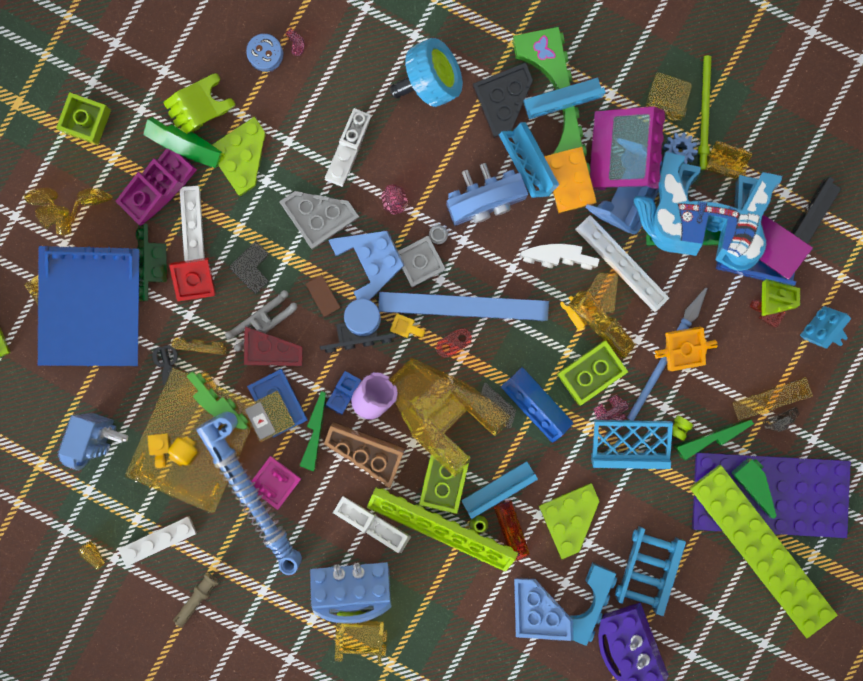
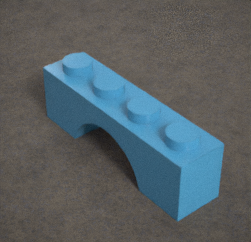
M593 562L585 579L592 588L593 602L590 608L583 614L570 615L573 619V641L587 646L588 641L591 642L594 638L595 631L593 629L595 624L600 623L602 607L607 605L610 595H608L609 590L614 588L617 581L614 571Z

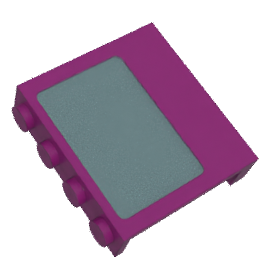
M657 107L595 111L590 179L593 189L602 191L609 187L648 186L658 189L660 163L662 161L661 149L664 139L663 124L665 122V110Z

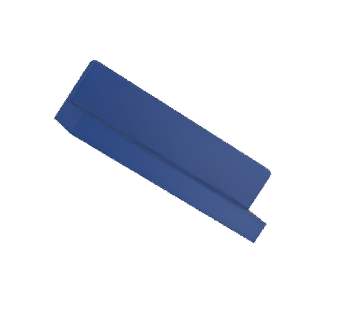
M760 260L752 268L743 271L733 270L717 261V270L763 281L768 279L789 286L796 285V281H793L794 274L788 280Z
M523 367L501 386L552 443L564 435L572 426L573 421Z

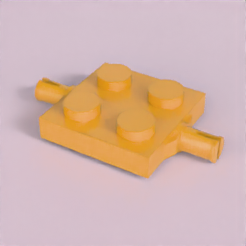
M703 327L666 332V347L663 350H655V357L657 359L666 357L669 371L706 365L705 356L707 349L717 348L718 345L716 344L718 343L716 340L706 342Z

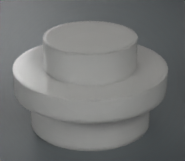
M435 225L430 229L429 238L434 244H442L447 240L448 232L445 227Z

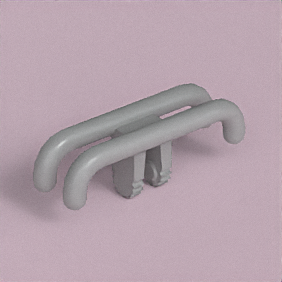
M283 290L277 297L238 326L226 332L225 338L231 339L245 330V326L249 327L250 325H253L257 331L266 333L291 315L297 309V304L291 303L289 307L271 319L267 313L288 297V292ZM244 340L234 345L235 351L244 349Z

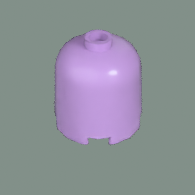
M372 373L366 376L353 392L351 398L352 407L360 417L370 420L376 419L396 401L398 395L395 385H392L388 376L382 373Z

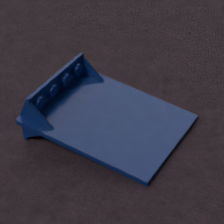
M39 246L38 365L138 366L139 249L94 248L90 246Z

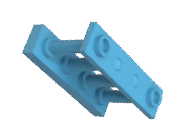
M638 526V529L634 530L632 535L633 546L621 585H617L615 596H617V601L622 604L624 597L652 605L653 611L656 614L664 616L686 542L676 537L671 542L644 534L645 529ZM641 542L667 549L670 552L669 559L664 561L638 553ZM638 560L663 568V571H665L663 578L656 579L634 572L635 561ZM630 579L656 586L659 589L657 597L653 598L627 590Z

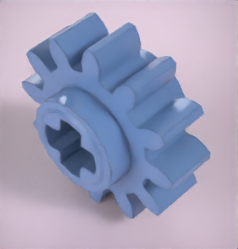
M685 132L682 133L681 137L675 133L673 139L671 137L667 138L668 144H664L663 149L668 150L666 152L685 156L684 164H687V160L693 162V156L698 153L694 149L697 143H691L693 136L687 139L685 138ZM678 147H682L683 152H678Z

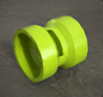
M677 415L674 419L672 435L684 441L687 437L686 433L694 425Z

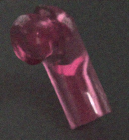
M290 28L285 35L293 42L291 53L294 56H300L304 52V39Z

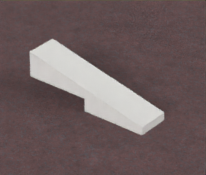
M342 496L333 512L397 553H402L411 538L407 533Z

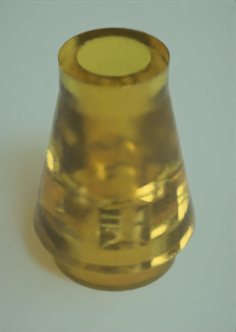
M88 541L78 549L79 556L96 570L106 563L95 543Z

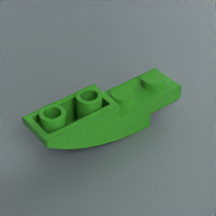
M192 371L187 375V378L198 390L192 397L214 417L223 412H231L237 418L236 428L243 430L249 428L247 418L242 413L239 415L236 412L235 408L237 406L230 398L227 400L225 397L217 400L216 398L219 396L212 388H207L204 384L207 381L201 373L196 374Z

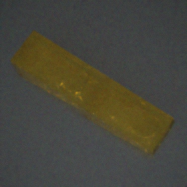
M578 291L568 306L604 341L606 340L622 359H626L635 343L615 318L608 317L589 291Z
M804 377L734 401L732 404L737 419L740 421L813 397L807 378Z

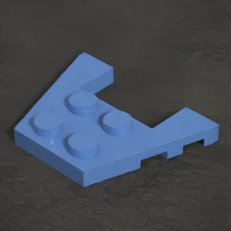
M388 231L329 240L336 256L354 248L370 280V284L354 291L357 299L371 300L405 266Z

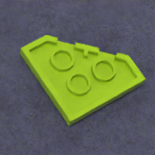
M255 117L213 144L214 147L222 151L218 166L239 196L255 187L257 182L258 168L260 166L266 133Z
M592 483L539 505L561 559L580 552L599 504V499Z

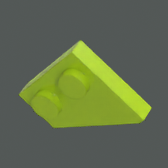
M768 279L762 282L763 316L795 309L800 306V288Z

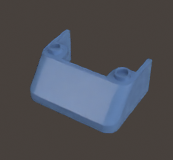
M619 138L618 142L626 149L622 156L623 166L627 169L623 179H643L646 172L647 148L644 145ZM648 186L618 187L611 202L603 201L598 207L587 204L585 208L599 219L628 233L636 234L641 229L642 224L639 213L633 203L634 197L644 196L652 198L654 201L659 191Z

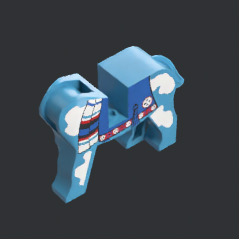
M665 152L660 171L658 208L653 199L649 197L635 196L633 200L639 213L641 224L651 236L655 245L667 252L696 256L703 244L705 229L707 228L711 232L721 231L716 261L737 271L747 270L756 265L766 248L761 218L771 200L772 192L781 183L782 176L762 172L759 179L739 175L735 187V208L714 202H689L688 190L697 180L701 167L684 164L685 156Z

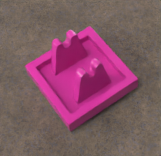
M270 456L252 482H255L254 486L256 489L259 488L258 496L263 495L262 499L278 510L302 478Z

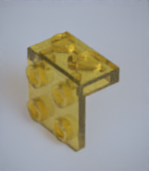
M657 73L645 107H657L665 110L664 115L667 118L676 121L681 120L687 111L685 106L692 84Z

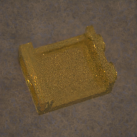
M384 622L337 623L335 661L343 662V654L349 653L377 655V663H381L382 656H386L387 644H383V642L387 641V630H384Z

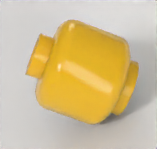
M187 436L185 439L176 438L168 449V454L170 455L168 458L179 466L188 465L197 454V449L194 447L196 443Z

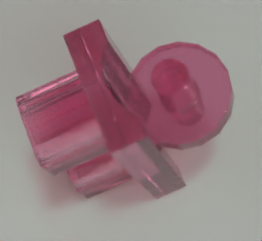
M616 394L608 399L613 407L611 410L606 411L602 404L593 409L596 420H611L612 418L613 420H624L627 418L624 413L620 416L617 415L627 410L629 405L626 400L623 401Z

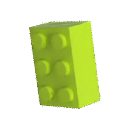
M605 340L559 371L557 376L576 403L581 406L624 376L628 371Z
M432 447L419 505L457 514L470 455Z

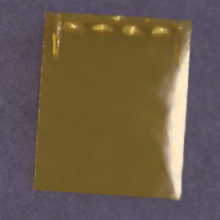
M172 368L125 476L147 485L149 488H154L205 511L215 513L228 481L224 480V474H220L221 469L215 467L213 463L214 458L196 431L197 427L214 418V416L207 412L192 397L198 390L187 378L188 374ZM206 382L204 384L207 388H212L219 396L216 398L217 400L225 397L227 400L230 398L237 406L235 408L236 412L239 415L242 413L249 421L247 423L249 427L247 430L235 427L228 436L224 437L230 448L236 451V457L240 456L253 426L245 409L257 403L220 388L218 385ZM221 424L218 429L220 430L225 424ZM168 434L169 446L172 445L176 438L185 439L187 436L196 443L194 447L197 449V454L188 465L182 466L169 459V454H164L166 468H156L155 455H149L148 436Z

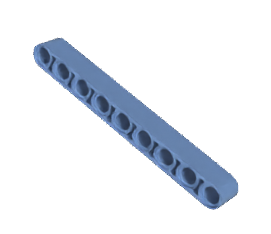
M379 292L378 309L379 312L548 321L549 301Z

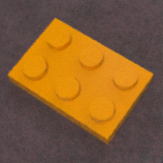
M582 147L544 156L559 183V186L553 191L558 213L585 207L587 204L597 203Z

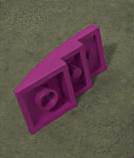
M166 148L158 160L153 158L143 173H136L115 202L138 225H143L178 193L197 169L184 156Z
M762 215L761 225L766 239V248L759 260L789 280L813 248L773 220Z

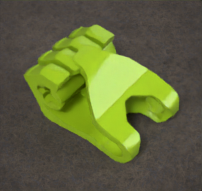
M212 74L187 86L164 101L165 107L167 109L171 108L168 111L171 118L176 117L173 120L175 126H181L180 130L186 134L200 129L203 123L219 117L235 107L236 104L232 99L228 98L225 101L219 102L211 97L212 88L220 82L218 74Z

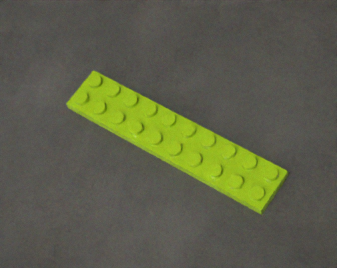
M718 465L689 487L806 638H809L838 616L721 465Z

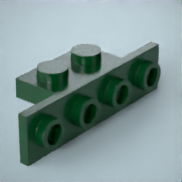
M148 224L138 225L135 232L136 239L138 240V247L136 249H139V302L148 301V282H167L166 244L148 243Z

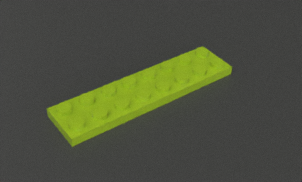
M375 488L367 506L372 511L505 572L515 561L518 554L509 546H502L492 538H485L478 535L472 529L467 530L461 527L457 522L443 519L441 515L430 513L420 505H413L403 497L393 496L385 489Z

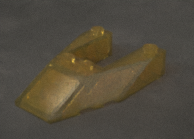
M411 358L389 379L392 385H395L398 395L395 404L406 422L411 435L454 477L469 463L470 458L444 433L466 411L473 415L494 436L509 422L510 416L469 384L414 358Z

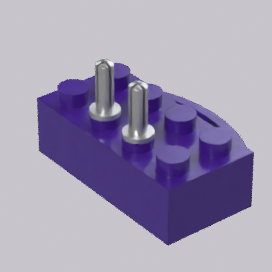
M641 603L605 613L600 619L599 647L605 665L617 681H666L669 675ZM604 634H606V637L608 639L611 656L615 664L619 668L620 672L614 667L613 663L611 662L607 654L604 642Z

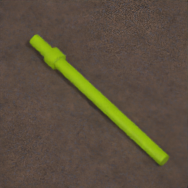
M704 56L701 137L700 146H698V155H700L699 167H701V170H707V156L710 155L708 131L711 56Z

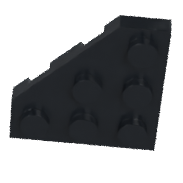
M526 63L472 85L493 138L498 137L502 131H512L533 81Z

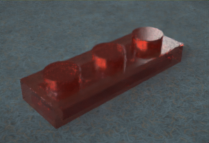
M512 500L494 506L507 546L518 553L515 561L530 555Z

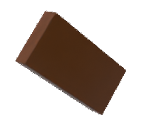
M323 275L306 283L323 317L341 308Z

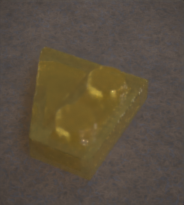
M598 273L577 309L614 313L618 274Z

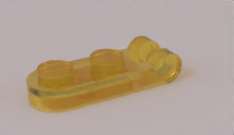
M174 338L171 342L172 347L175 349L226 355L227 347H223V343L220 342L204 345L203 340L193 339V343H187L183 338Z

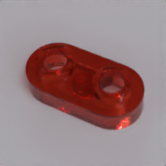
M464 328L454 331L437 343V353L444 358L454 355L471 343V333ZM459 335H465L466 339L464 342L459 341ZM445 344L449 346V351L447 352L442 350V346Z

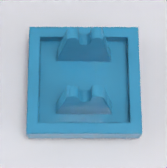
M823 306L813 320L804 328L800 336L804 340L826 349L832 342L842 346L841 339L847 340L848 338L843 328L851 318L843 312Z

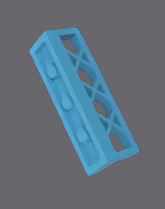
M595 78L524 99V105L528 118L533 119L603 98L606 92L604 87L601 88L599 79Z
M526 122L519 123L513 131H502L499 136L516 169L521 174L531 197L549 196L559 186V183ZM512 137L514 143H512L508 138ZM516 152H517L518 154H520L523 159H521L520 157H518L517 154H516ZM524 168H526L527 170H529L530 173H531V175L528 174V173L525 171ZM533 184L536 185L540 191H536Z
M526 461L461 501L472 519L538 480V478Z

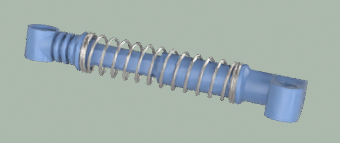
M223 412L197 427L196 431L214 458L213 463L215 467L221 469L220 474H224V480L229 482L228 487L233 488L232 493H236V499L241 501L240 506H245V513L250 512L248 519H253L252 525H257L255 531L261 532L259 537L265 538L263 543L275 554L279 562L280 571L285 575H292L297 571L302 561V556L298 551L292 549V545H289L290 542L287 541V533L283 526L278 528L275 526L279 520L272 521L271 518L275 514L269 515L267 513L271 507L264 508L267 501L260 502L259 499L263 495L257 496L259 488H255V482H252L250 480L251 476H248L246 473L247 469L244 470L242 467L243 463L238 461L239 456L236 457V451L230 448L224 437L228 436L237 426V418L231 412ZM221 424H225L220 430L218 429Z

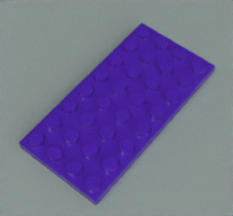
M696 453L694 484L718 465H721L774 534L847 538L851 461ZM747 458L756 459L763 466L761 470L766 475L776 512L774 519L761 509L731 474ZM694 495L692 529L722 531Z

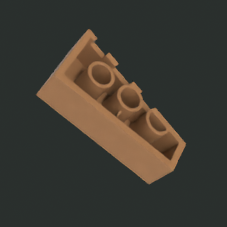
M334 422L331 424L324 442L326 446L353 462L357 467L368 472L375 479L380 480L388 488H391L405 448Z

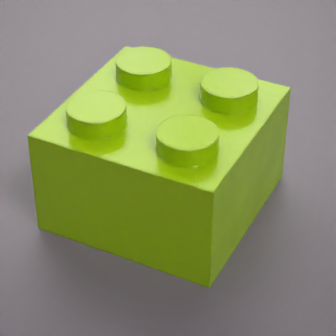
M69 92L56 129L70 136L99 145L111 109L104 104Z

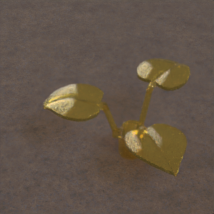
M37 188L24 195L27 203L42 205L35 210L38 221L46 229L55 223L56 233L59 235H68L72 232L71 222L75 221L74 217L79 203L84 206H92L113 199L110 194L99 189L90 188L82 190L77 194L79 199L76 200L72 214L69 216V210L66 207L54 204L53 200L58 198V193L53 189Z

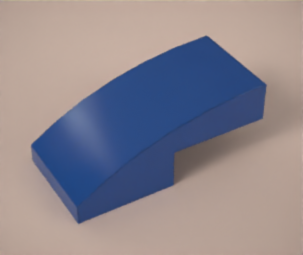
M344 371L325 406L342 415L361 380Z

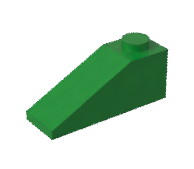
M747 458L731 474L761 509L774 519L776 512L766 475L761 470L763 466L758 460Z

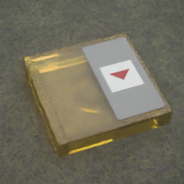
M278 390L243 407L260 442L295 425Z

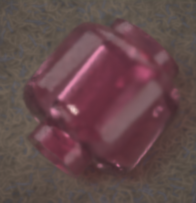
M395 184L388 185L381 193L383 207L391 214L402 213L408 205L405 190Z

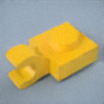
M573 296L568 297L571 300L570 306H566L563 301L560 304L567 311L568 316L577 329L580 330L586 325L585 321L587 319L581 310L577 311L575 309L576 301Z
M396 314L390 332L408 338L410 333L421 338L425 334V330L413 326L415 320L400 314Z
M158 434L148 436L149 455H155V467L166 468L164 454H168V449L170 448L169 435Z

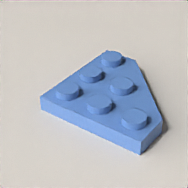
M528 578L514 579L516 637L573 640V619L536 579Z

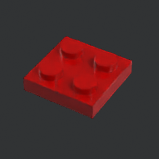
M208 258L170 263L169 267L177 301L216 295Z

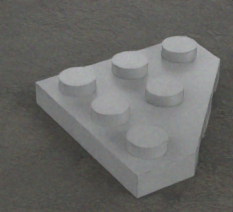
M294 191L279 201L311 249H314L359 218L349 201Z

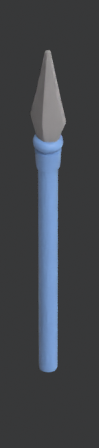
M704 288L685 310L684 318L681 320L677 330L689 329L692 322L698 317L707 288ZM666 357L660 359L628 414L627 418L631 421H634L664 370L667 364Z

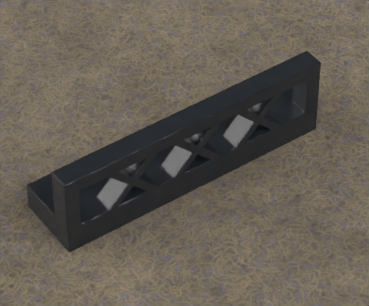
M832 177L822 180L791 231L792 234L807 244L841 190L840 187L833 184L835 179Z

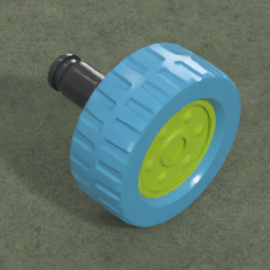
M429 38L408 50L405 60L408 77L398 81L396 84H392L390 87L391 94L397 99L416 91L418 96L428 105L440 106L460 95L463 81L459 65L450 49L441 40Z

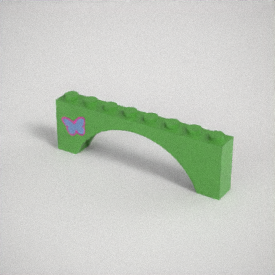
M559 27L513 36L512 42L517 60L531 64L540 70L550 80L556 90L570 86L569 81H572L571 71L567 70L566 67L568 55L567 51H563L562 44L565 41L563 32L560 33ZM573 106L563 109V131L558 147L553 154L582 147L584 156H587L585 144L582 145L581 142L583 130L581 126H578L577 122L579 118L578 107ZM586 163V164H587L588 171H589V174H590V166H589V163Z

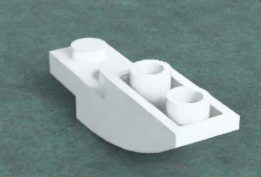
M355 108L353 109L325 176L326 181L343 187L364 139L371 119L370 114Z
M568 244L541 245L520 253V257L524 258V262L534 264L535 261L542 262V266L553 268V265L557 266L559 259L567 265L581 264V268L592 270V267L596 268L599 262L597 258L581 255V246Z

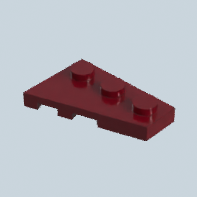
M245 326L244 365L302 366V346Z

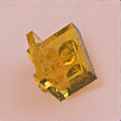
M716 141L710 151L706 169L738 179L739 175L745 176L752 152Z

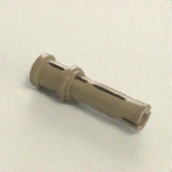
M206 572L204 579L199 585L194 587V593L173 619V622L183 628L199 604L204 599L206 600L214 586L220 583L219 580Z

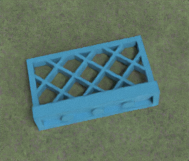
M594 420L593 453L591 455L593 468L671 469L672 421ZM599 426H608L611 429L604 436L598 432ZM621 426H627L630 431L622 437L616 430ZM641 426H646L650 431L641 437L636 430ZM660 427H667V433L662 437L655 432ZM615 433L620 440L612 446L606 439ZM634 433L639 440L631 446L626 439ZM651 434H654L659 440L650 446L645 440ZM603 442L609 447L606 452H597V447ZM624 442L629 449L624 453H619L615 448ZM643 442L648 449L644 453H638L635 448ZM663 443L666 447V454L657 453L654 449Z

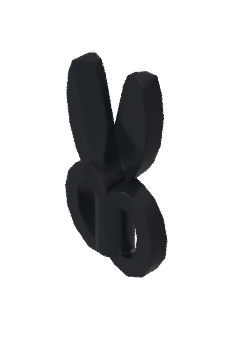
M171 345L157 347L153 351L152 357L158 367H164L162 381L167 391L170 390V378L174 386L179 388L180 379L177 371L172 366L178 360L177 350ZM168 349L173 351L174 358L172 361H170ZM159 351L161 353L163 363H160L157 359V352Z

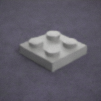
M429 236L398 251L405 265L402 269L411 287L446 270Z

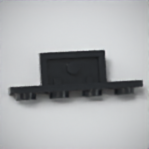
M345 323L336 324L339 343L320 346V350H325V353L337 352L336 348L344 347V350L355 349L356 344L363 343V347L375 345L374 341L382 340V344L394 342L393 338H397V334L377 336L376 330L369 336H357L349 331Z

